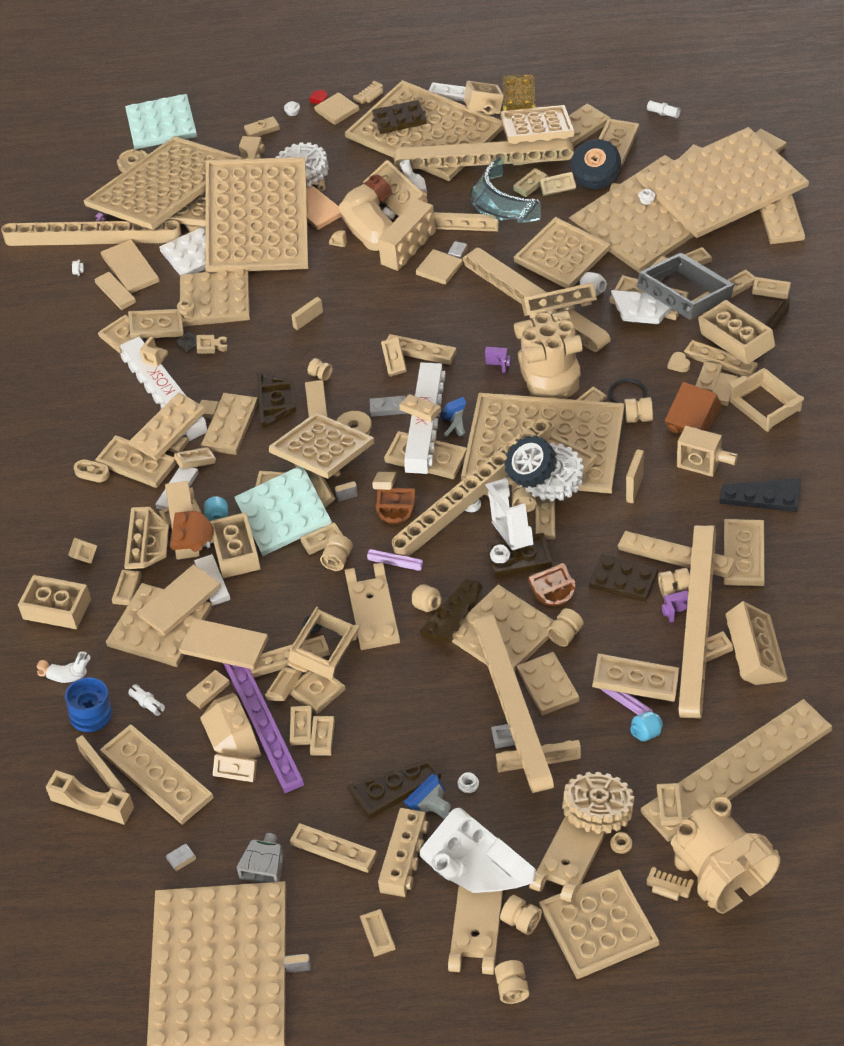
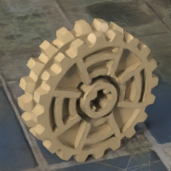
M586 772L585 776L579 774L576 776V779H570L569 784H566L562 809H564V815L568 816L570 823L575 822V827H583L587 832L594 830L595 833L600 834L601 831L611 833L613 829L619 831L621 826L625 827L628 821L631 820L634 804L633 791L628 789L626 782L621 783L620 778H612L611 774L602 775L601 772H596V774Z

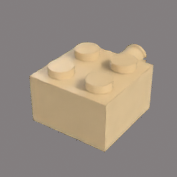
M467 81L463 99L471 112L479 113V111H483L485 114L494 115L495 113L500 114L504 95L498 85Z
M685 426L678 440L677 467L713 477L720 462L735 466L738 454L722 450V435Z

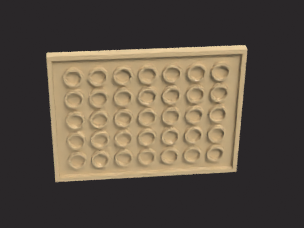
M402 80L345 132V137L394 158L395 150L398 148L489 143L504 127L500 119L480 111L479 113L471 112L465 105ZM419 100L427 124L384 134L379 133L372 110ZM465 166L426 168L421 170L450 181Z
M749 127L639 176V182L646 189L653 191L655 198L696 238L809 185V181Z
M174 136L84 200V204L87 207L153 230L206 191V160H235L243 158Z
M666 155L568 218L569 224L577 226L579 229L611 245L609 252L638 273L650 267L661 256H666L694 237L655 197L653 203L648 205L642 204L640 201L639 193L646 188L639 182V176L674 161Z
M305 157L206 160V272L224 270L226 272H234L237 269H243L244 271L308 269Z
M479 393L461 480H464L531 423L542 418L549 422L551 434L597 455V461L581 479L582 485L578 486V491L612 493L625 404ZM508 475L504 478H507L508 485H512L513 480Z
M285 881L155 890L147 1046H285Z

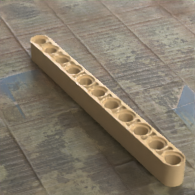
M556 138L550 141L537 140L536 142L524 141L519 144H512L506 141L405 147L395 150L394 165L397 169L402 170L400 162L404 160H410L412 169L493 165L494 163L570 160L574 154L573 141L569 138Z
M165 220L153 230L129 221L8 223L1 228L4 241L9 246L121 244L130 239L134 244L168 243L182 236L180 224L176 220Z
M478 247L463 257L464 264L470 270L520 303L521 298L547 293ZM564 307L557 309V313L564 311ZM573 309L566 310L569 312L571 322L574 325L575 336L579 335L582 345L593 352H597L610 342V336L605 330Z
M542 418L535 420L392 539L394 553L407 557L412 555L489 491L485 484L502 480L507 476L504 461L507 459L506 453L511 450L510 447L513 444L515 445L517 440L525 439L526 436L533 437L535 435L548 441L551 437L549 422Z
M715 525L694 526L679 698L680 718L702 717L706 658L704 657L707 656L716 543Z
M494 614L474 617V628L531 792L536 793L554 788L547 761Z

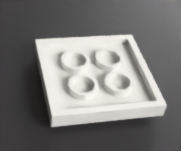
M204 227L159 247L160 252L179 275L193 274L205 270Z

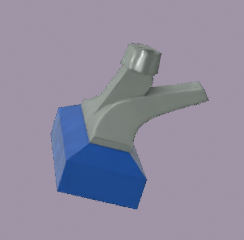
M464 397L446 404L440 413L443 421L451 422L450 427L443 435L444 437H447L454 428L459 437L465 434L462 422L463 409L466 405Z
M431 774L404 801L407 809L421 812L432 811L443 819L449 815L451 804L443 800V794L446 791L438 776Z

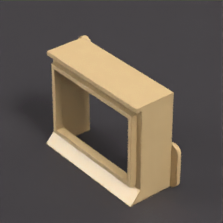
M765 368L749 377L741 376L730 384V402L767 432H769L772 426L795 412L801 411L804 397L798 395ZM760 386L784 404L781 408L767 415V418L742 399L743 396Z
M316 607L290 648L288 665L302 672L313 671L332 680L335 668L351 641L357 640L360 624L352 625ZM316 623L343 636L329 661L301 649Z

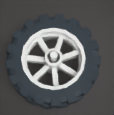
M533 435V437L526 436L525 439H519L515 445L513 444L510 447L511 450L506 453L507 459L504 461L506 473L517 485H522L524 488H528V486L534 488L538 484L542 485L546 479L551 477L550 474L555 471V464H557L556 452L542 437L539 438Z

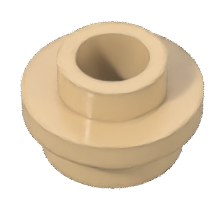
M184 299L177 304V309L182 315H190L195 308L194 302L189 299Z
M624 832L616 833L611 838V848L619 854L627 853L632 848V839Z

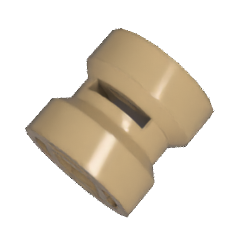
M314 358L308 366V374L314 377L318 376L320 380L326 381L330 378L333 368L331 364L322 363L321 360Z

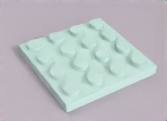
M187 94L125 106L135 149L164 144L174 136L182 139L197 137Z
M301 466L235 496L241 512H246L251 533L263 556L332 523L305 469Z

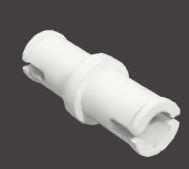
M650 100L647 105L648 111L657 112L662 116L668 115L678 118L681 112L680 108L669 106L667 103L661 104Z
M138 685L132 686L136 692L131 688L129 689L128 694L136 699L143 708H148L156 716L161 715L157 708L161 712L164 711L165 706L154 699V695L150 692H145Z

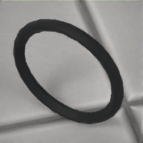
M631 378L620 379L614 382L608 391L610 400L613 403H620L612 395L614 387L623 382H632L638 384L643 389L642 398L647 396L644 384Z

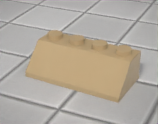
M742 601L726 613L727 626L730 630L731 642L734 645L740 676L743 680L755 685L786 681L788 678L770 615Z

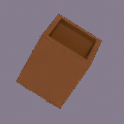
M683 382L665 419L668 429L678 433L683 432L685 426L708 431L722 409L718 395Z

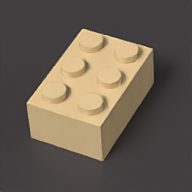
M246 512L210 521L214 528L213 542L223 578L260 570L259 559Z
M33 575L18 603L22 618L25 620L77 629L91 601V597L86 584Z

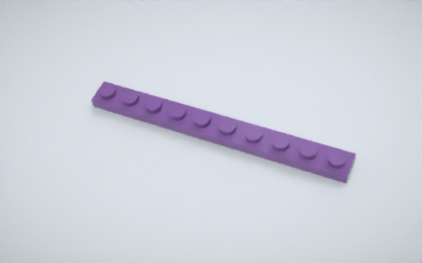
M223 663L284 793L304 786L301 775L250 670Z

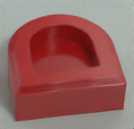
M316 90L309 97V101L315 104H320L328 99L327 92L324 90Z

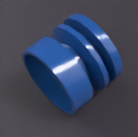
M85 677L69 685L65 693V700L72 726L82 732H94L104 728L112 717L106 684L94 677Z

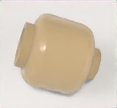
M426 584L419 585L412 593V604L415 608L427 613L433 612L441 604L440 592L438 589Z

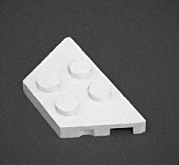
M611 290V298L615 300L616 308L620 312L623 321L659 324L663 317L671 312L670 307L647 293Z

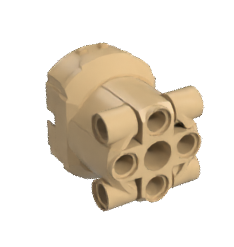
M563 311L551 315L538 313L532 318V321L526 320L514 323L516 337L521 339V350L518 352V360L530 395L533 397L566 399L573 395L579 389V377L581 376L576 352H581L583 348L579 335L575 336V329L569 312Z
M725 797L715 798L711 803V807L699 808L691 814L688 820L680 821L676 826V835L671 840V845L675 852L676 868L681 871H693L698 877L699 896L704 901H708L710 908H714L721 914L743 902L735 892L737 889L742 887L749 896L753 895L772 880L780 864L778 851L773 850L772 844L765 836L746 833L731 817V802Z

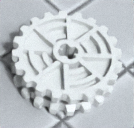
M301 142L299 145L292 144V147H286L285 151L279 152L280 156H276V158L305 157L306 187L308 188L313 184H319L318 181H323L324 176L328 174L329 166L326 152L323 151L322 147L318 148L317 144L311 145L309 142L307 144Z
M550 443L556 452L557 464H555V471L550 474L551 477L544 481L545 483L542 485L538 484L534 488L528 486L526 491L532 492L533 497L540 496L541 500L548 498L550 501H554L558 498L561 501L564 500L565 496L571 497L572 492L576 493L579 488L578 486L582 485V458H578V453L576 451L572 452L571 447L565 448L563 447L564 444L557 446L554 443Z

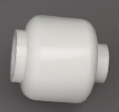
M587 272L580 280V285L593 282L596 296L602 294L606 289V280L599 273Z

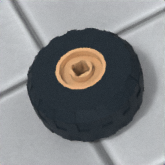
M593 139L582 143L576 148L571 158L573 175L580 185L589 189H600L609 186L616 181L621 171V157L618 149L611 142L602 139Z

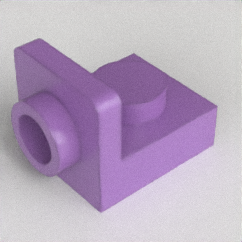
M486 347V364L502 365V373H506L507 366L511 364V356L508 355L507 348Z
M688 591L664 596L662 612L664 616L668 617L670 623L674 622L675 612L687 609Z

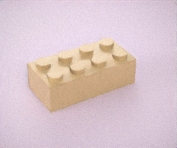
M415 199L378 238L382 265L398 271L425 244L426 240L435 233L433 205Z
M727 300L698 317L703 336L747 365L775 347L773 330Z

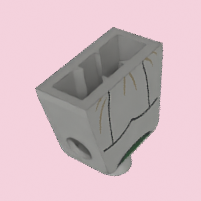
M266 833L263 841L252 840L237 865L239 879L259 883L280 882L283 852L281 845L276 844L278 837L275 834Z

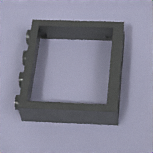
M679 253L641 271L637 288L691 320L711 310L721 302L730 300L734 284L683 253ZM678 272L712 293L692 302L659 282V280Z

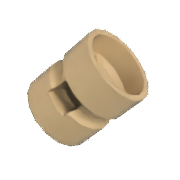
M651 397L640 398L639 401L635 398L624 400L626 423L637 422L638 419L642 422L653 420Z
M513 481L512 507L525 504L526 512L533 511L537 506V497H533L532 492H527L526 488L522 485H517Z
M334 534L330 536L320 558L322 565L333 571L342 570L347 561L346 558L352 550V542L343 535Z
M687 568L676 569L674 573L666 571L658 574L659 587L663 598L666 595L686 590L689 592L690 574Z
M567 608L563 609L557 616V620H554L547 629V635L555 644L565 647L582 628L584 622L575 611Z
M512 895L501 911L500 920L510 926L516 925V929L526 935H530L541 919L542 910L532 904L526 905L525 900Z
M510 960L495 967V975L499 984L500 1000L503 1003L513 1004L527 999L529 989L527 981L524 980L526 976L523 963L517 960Z

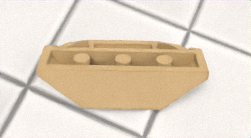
M151 507L131 508L125 569L146 568L166 558L169 525Z
M231 693L215 699L201 716L202 724L214 751L222 755L247 759L260 757L261 753L254 733L237 695Z

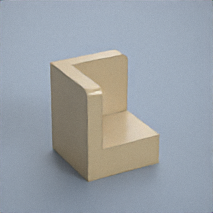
M150 336L140 349L142 362L158 367L168 355V351L156 347L154 337Z
M74 538L68 556L91 564L97 545Z

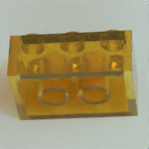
M534 74L503 76V111L536 108Z

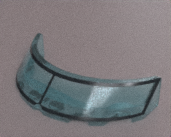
M501 157L494 160L486 168L471 189V202L484 215H494V219L497 220L517 219L519 223L541 218V202L538 199L514 197L499 191L491 184L490 179L503 175Z

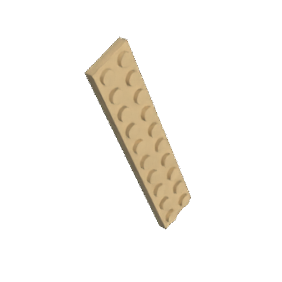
M804 699L680 781L678 784L682 819L688 820L691 814L699 808L711 807L712 801L717 797H725L731 800L831 732L832 725ZM658 797L641 808V814L668 842L671 841L676 835L677 825H660Z

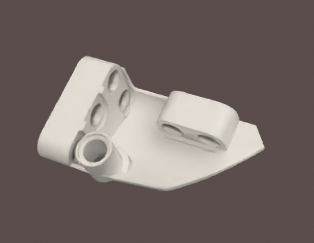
M455 808L449 813L420 850L421 858L445 879L451 880L472 893L513 889L534 883L536 869L461 808Z

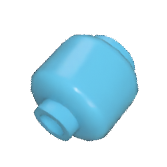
M221 497L207 499L204 503V516L209 521L228 517V504L226 500Z
M647 711L632 719L630 730L634 737L645 742L660 735L663 723L659 715Z

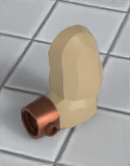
M377 174L370 176L369 180L350 191L339 205L341 216L349 230L369 250L373 251L379 250L378 238L393 224L378 206H381L392 194V189L387 181Z

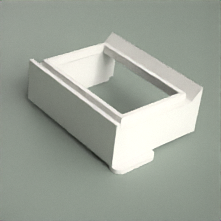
M507 478L485 484L489 490L492 524L509 547L515 550L533 545L532 530L528 526L526 505L521 504L509 508L508 497L510 493Z

